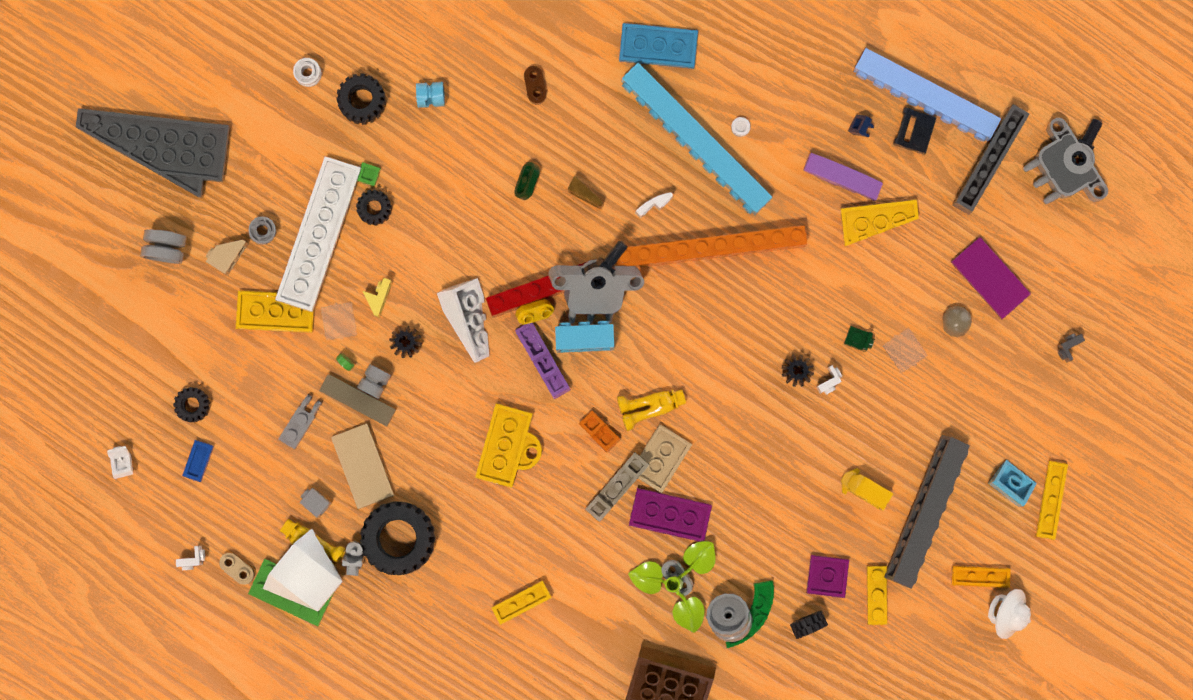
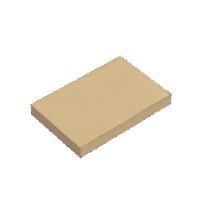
M659 424L640 455L650 465L638 479L662 493L692 444Z

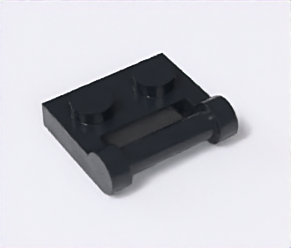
M903 108L902 122L897 138H894L893 145L925 155L936 117L914 111L910 108ZM912 117L916 120L910 140L906 142L904 138L910 118Z

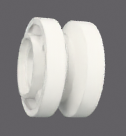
M302 58L294 65L293 74L300 85L312 87L320 81L322 72L315 60ZM305 69H312L310 76H303Z

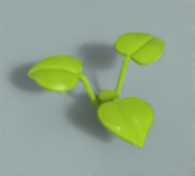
M709 541L697 542L686 549L683 560L690 567L679 576L669 577L667 580L662 579V567L653 561L642 563L628 573L633 584L644 593H658L661 590V582L665 584L667 591L676 592L683 601L675 604L672 611L673 618L677 624L693 633L697 632L701 627L705 609L700 599L691 597L687 600L680 592L683 587L682 578L692 569L698 574H705L713 569L716 556L714 544Z

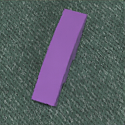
M814 153L809 154L803 171L834 186H840L873 201L877 200L883 185L882 182Z
M533 323L516 329V334L553 399L570 391L567 382Z

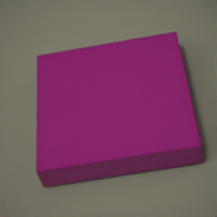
M810 555L806 593L845 598L849 560Z

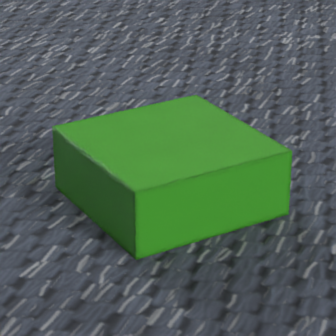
M362 162L357 181L375 187L381 168Z

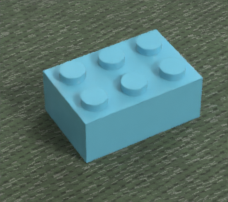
M598 321V325H590V322H578V326H571V323H559V326L555 327L557 353L614 350L613 324H609V321Z

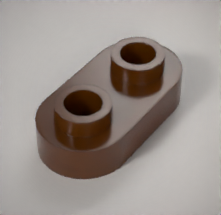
M531 66L524 72L527 96L532 104L539 105L546 99L543 73L540 68ZM534 72L537 74V77L531 78L530 74ZM539 91L540 96L535 97L533 93Z

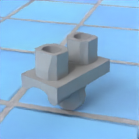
M351 541L346 546V552L342 560V566H347L346 575L358 576L359 569H361L366 557L362 552L363 546H360V543L357 541Z

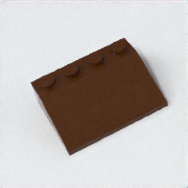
M641 646L625 700H707L714 681L716 668Z

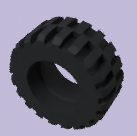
M394 501L380 505L365 519L364 526L360 532V546H363L362 552L364 556H366L370 565H373L376 570L388 575H405L420 569L429 560L436 540L435 529L429 516L422 509L410 503ZM394 520H402L409 523L416 534L414 548L407 555L401 557L389 555L384 551L380 543L382 529L386 524Z

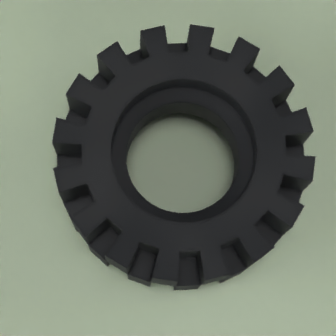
M368 190L367 193L361 194L362 196L358 198L356 207L357 213L363 222H366L368 225L377 226L389 219L388 216L391 215L392 206L389 198L383 192ZM371 201H378L381 204V211L376 215H371L367 212V205Z
M193 387L184 388L183 391L177 393V397L175 396V403H173L174 411L182 420L198 422L208 415L210 400H208L207 394L202 390ZM192 397L196 398L199 402L198 409L195 412H188L185 409L186 400Z
M821 610L793 622L790 626L796 639H799L828 626V623Z

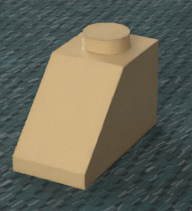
M244 240L216 245L214 249L211 248L208 251L206 262L228 276L245 251L248 243Z

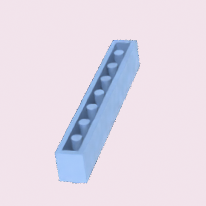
M865 48L853 71L858 78L872 81L873 85L877 88H886L890 91L891 95L907 99L906 102L908 104L924 108L923 111L927 114H935L941 117V121L947 124H955L958 126V130L964 133L970 132L975 135L974 138L982 142H988L1001 120L1000 117Z

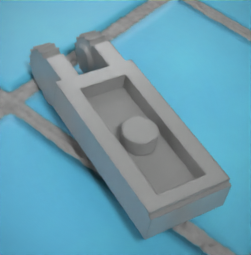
M310 395L305 397L301 406L297 408L278 439L293 449H296L322 405L320 401H317L310 413L305 411L312 398Z

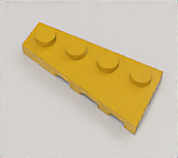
M917 200L840 208L844 246L919 219Z

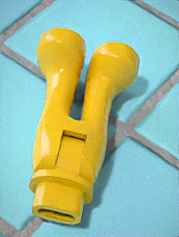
M682 389L678 391L671 390L670 392H656L633 400H628L624 396L617 397L621 414L644 406H651L643 411L622 415L626 431H631L635 424L640 421L664 415L686 404Z
M288 519L280 529V532L286 535L285 538L289 539L293 545L310 529ZM315 534L327 556L335 563H338L344 556L346 548L342 546L334 547Z

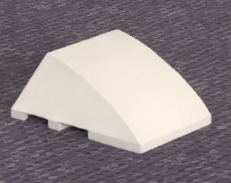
M311 529L298 539L269 573L263 589L319 611L343 580L315 536L314 530Z

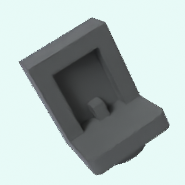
M1073 333L1064 338L1066 342L1058 345V354L1066 363L1073 360L1068 349L1085 341L1082 334L1076 336Z

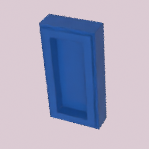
M195 440L182 476L202 482L214 446Z

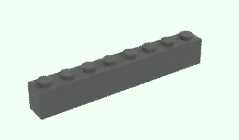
M941 436L884 578L911 589L916 583L918 572L924 564L925 555L932 544L933 535L939 527L942 513L946 510V503L954 490L955 481L961 473V466L968 455L970 445L953 437Z

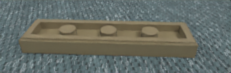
M329 374L319 390L385 426H388L396 409Z

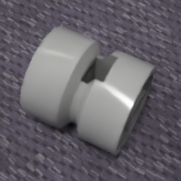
M369 364L365 371L366 377L360 380L357 388L379 399L383 392L382 386L387 385L391 375Z

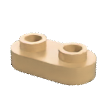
M234 553L222 555L219 565L224 572L242 585L253 581L254 570ZM227 559L232 560L231 566L226 565ZM242 571H245L247 573V577L245 579L241 578L240 576Z

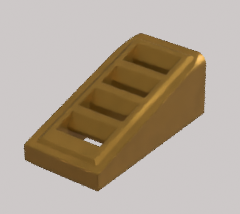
M574 176L568 187V193L598 209H602L603 202Z

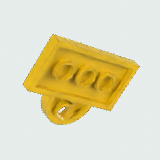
M495 404L475 478L513 488L517 470L531 469L539 462L542 455L541 444L533 434L528 433L533 416L532 413ZM529 448L537 450L536 458L529 459L526 456Z

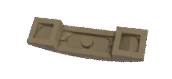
M635 452L585 510L600 522L650 464Z

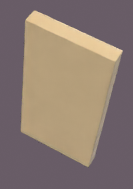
M368 424L331 437L357 509L394 496Z

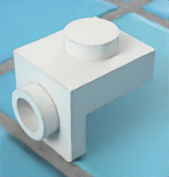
M831 365L827 368L832 379L816 387L819 394L823 392L826 395L836 390L835 385L842 382L840 379L842 375L837 367L834 368Z
M117 446L107 450V455L111 460L114 479L133 475L131 454L126 446Z
M194 546L195 558L176 559V567H182L183 571L194 570V566L203 565L205 550H202V546Z

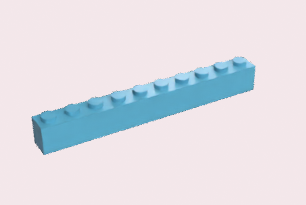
M639 63L622 77V87L629 94L632 92L636 96L635 100L642 107L645 105L650 110L648 113L655 120L659 119L663 123L662 127L669 134L672 132L677 137L675 140L682 147L686 146L690 150L689 154L696 161L699 159L703 163L702 167L709 174L712 172L717 177L715 180L720 186H726L730 190L729 194L736 201L739 199L744 204L742 207L747 213L756 215L771 201L772 196Z

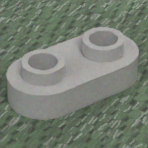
M669 560L662 566V574L666 580L669 577L679 576L685 571L676 560ZM670 566L675 567L676 571L672 572ZM688 574L682 578V581L687 584V588L682 587L680 590L684 596L688 595L693 589V581Z

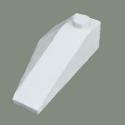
M478 278L438 292L437 295L444 314L474 363L488 357V335L484 331L486 314H483L482 311L484 295Z

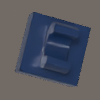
M856 115L848 132L853 135L869 137L870 135L866 131L868 128H874V125L871 123L872 119L868 116Z

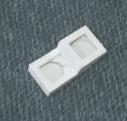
M670 192L652 198L639 207L635 214L641 219L653 206L660 211L673 198V194Z

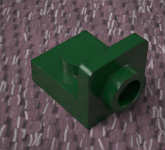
M850 326L844 345L866 352L868 348H872L875 338H872V332H866Z

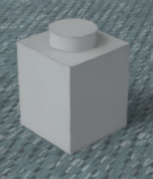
M315 488L307 489L301 495L302 500L300 504L316 518H320L332 504Z

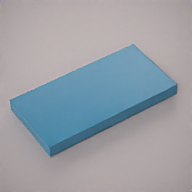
M623 23L619 62L694 69L698 30Z

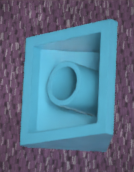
M1005 460L988 482L989 485L1018 507H1024L1037 484L1007 460Z

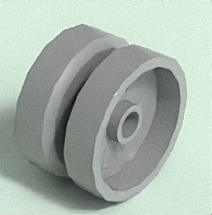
M146 229L144 230L143 240L153 245L142 246L140 257L159 262L182 264L184 254L172 248L185 247L187 237L170 231Z
M722 594L710 602L706 618L713 633L719 639L726 642H736L743 639L749 633L752 627V616L746 602L741 597L735 594Z

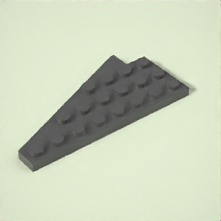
M78 108L77 129L193 195L202 198L204 181L223 183L230 132L229 125Z

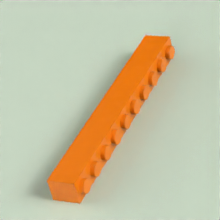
M805 225L627 247L617 260L616 266H635L640 268L802 248L807 245Z

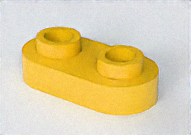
M543 299L519 307L515 316L520 324L526 325L550 317L554 312V308L549 300Z

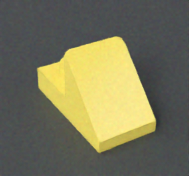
M383 278L382 282H378L376 288L377 296L363 291L373 314L378 318L381 316L392 285V281Z

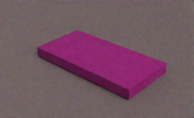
M981 237L951 262L1001 320L1031 295Z
M637 488L629 526L701 542L705 540L712 505Z

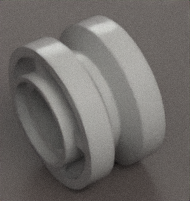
M257 217L252 220L249 225V235L255 243L264 245L274 239L276 228L271 219ZM265 226L268 232L266 235L261 236L257 233V228Z

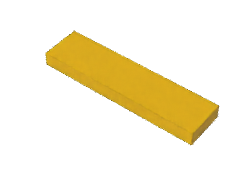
M1048 461L1035 537L1056 539L1068 464Z

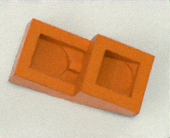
M593 411L579 423L606 453L621 440Z

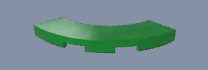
M773 580L754 584V598L749 609L752 616V627L743 639L736 642L725 641L726 648L734 647L747 641L764 625L773 604Z

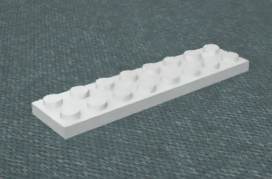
M324 157L275 298L276 301L313 312L361 171L360 167Z

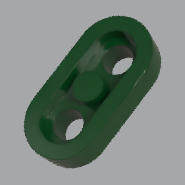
M528 162L522 167L514 190L517 198L527 200L532 196L540 174L538 165Z

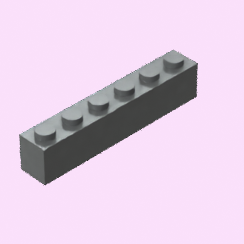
M1014 104L1008 109L952 206L968 215L973 212L1030 113Z

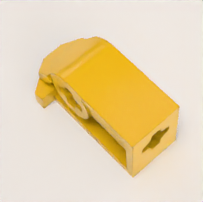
M858 468L844 474L841 479L842 493L844 495L849 491L880 511L886 508L893 496L892 492L859 474L860 469Z

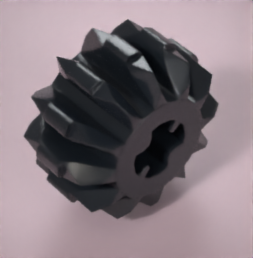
M400 326L398 327L399 334L396 331L392 332L396 339H389L390 342H395V344L390 346V349L397 348L394 353L396 356L402 351V358L406 357V352L412 358V350L415 353H419L415 346H422L421 342H416V340L421 339V335L414 336L417 330L413 329L410 332V326H406L405 332ZM405 337L410 341V345L407 344V347H404L401 343V340H405Z
M792 355V362L786 359L785 363L788 366L784 365L781 367V369L787 370V372L782 374V377L789 376L786 383L788 384L793 380V387H796L797 381H799L801 387L804 386L803 379L807 383L811 381L806 375H814V372L808 371V369L814 367L813 364L807 366L806 363L810 359L807 358L803 362V355H799L798 360H796L795 355ZM793 367H801L802 370L800 372H802V375L799 373L795 375Z

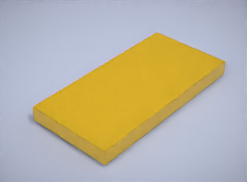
M238 291L235 329L313 333L314 309L313 312L276 301L277 293Z

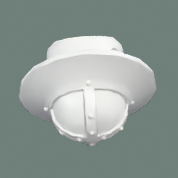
M1020 589L1012 590L1007 596H996L990 605L988 617L995 624L996 633L1001 639H1007L1016 631H1022L1031 622L1030 608L1026 605L1025 594ZM999 601H1002L997 616L995 617V607Z

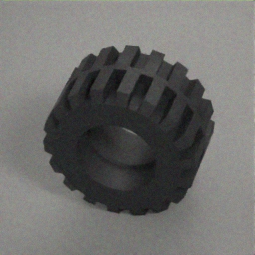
M360 73V76L354 74L350 79L347 77L345 79L346 82L340 84V90H337L338 97L336 99L340 111L347 120L353 121L355 124L362 123V125H366V122L373 123L374 119H379L381 117L380 113H383L385 110L386 96L382 86L370 75L365 76V74ZM367 90L371 92L372 101L369 106L357 109L351 105V97L356 91Z

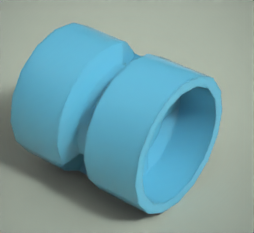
M432 82L431 85L416 83L417 107L426 108L430 104L434 107L445 106L443 82Z

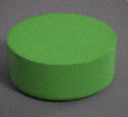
M342 353L336 357L337 362L348 371L355 366Z

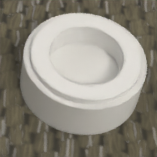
M743 117L736 118L731 125L732 133L737 137L746 136L750 131V122Z

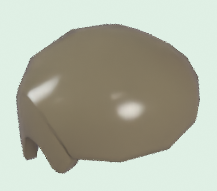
M950 307L943 315V329L950 336H963L971 327V314L964 307Z

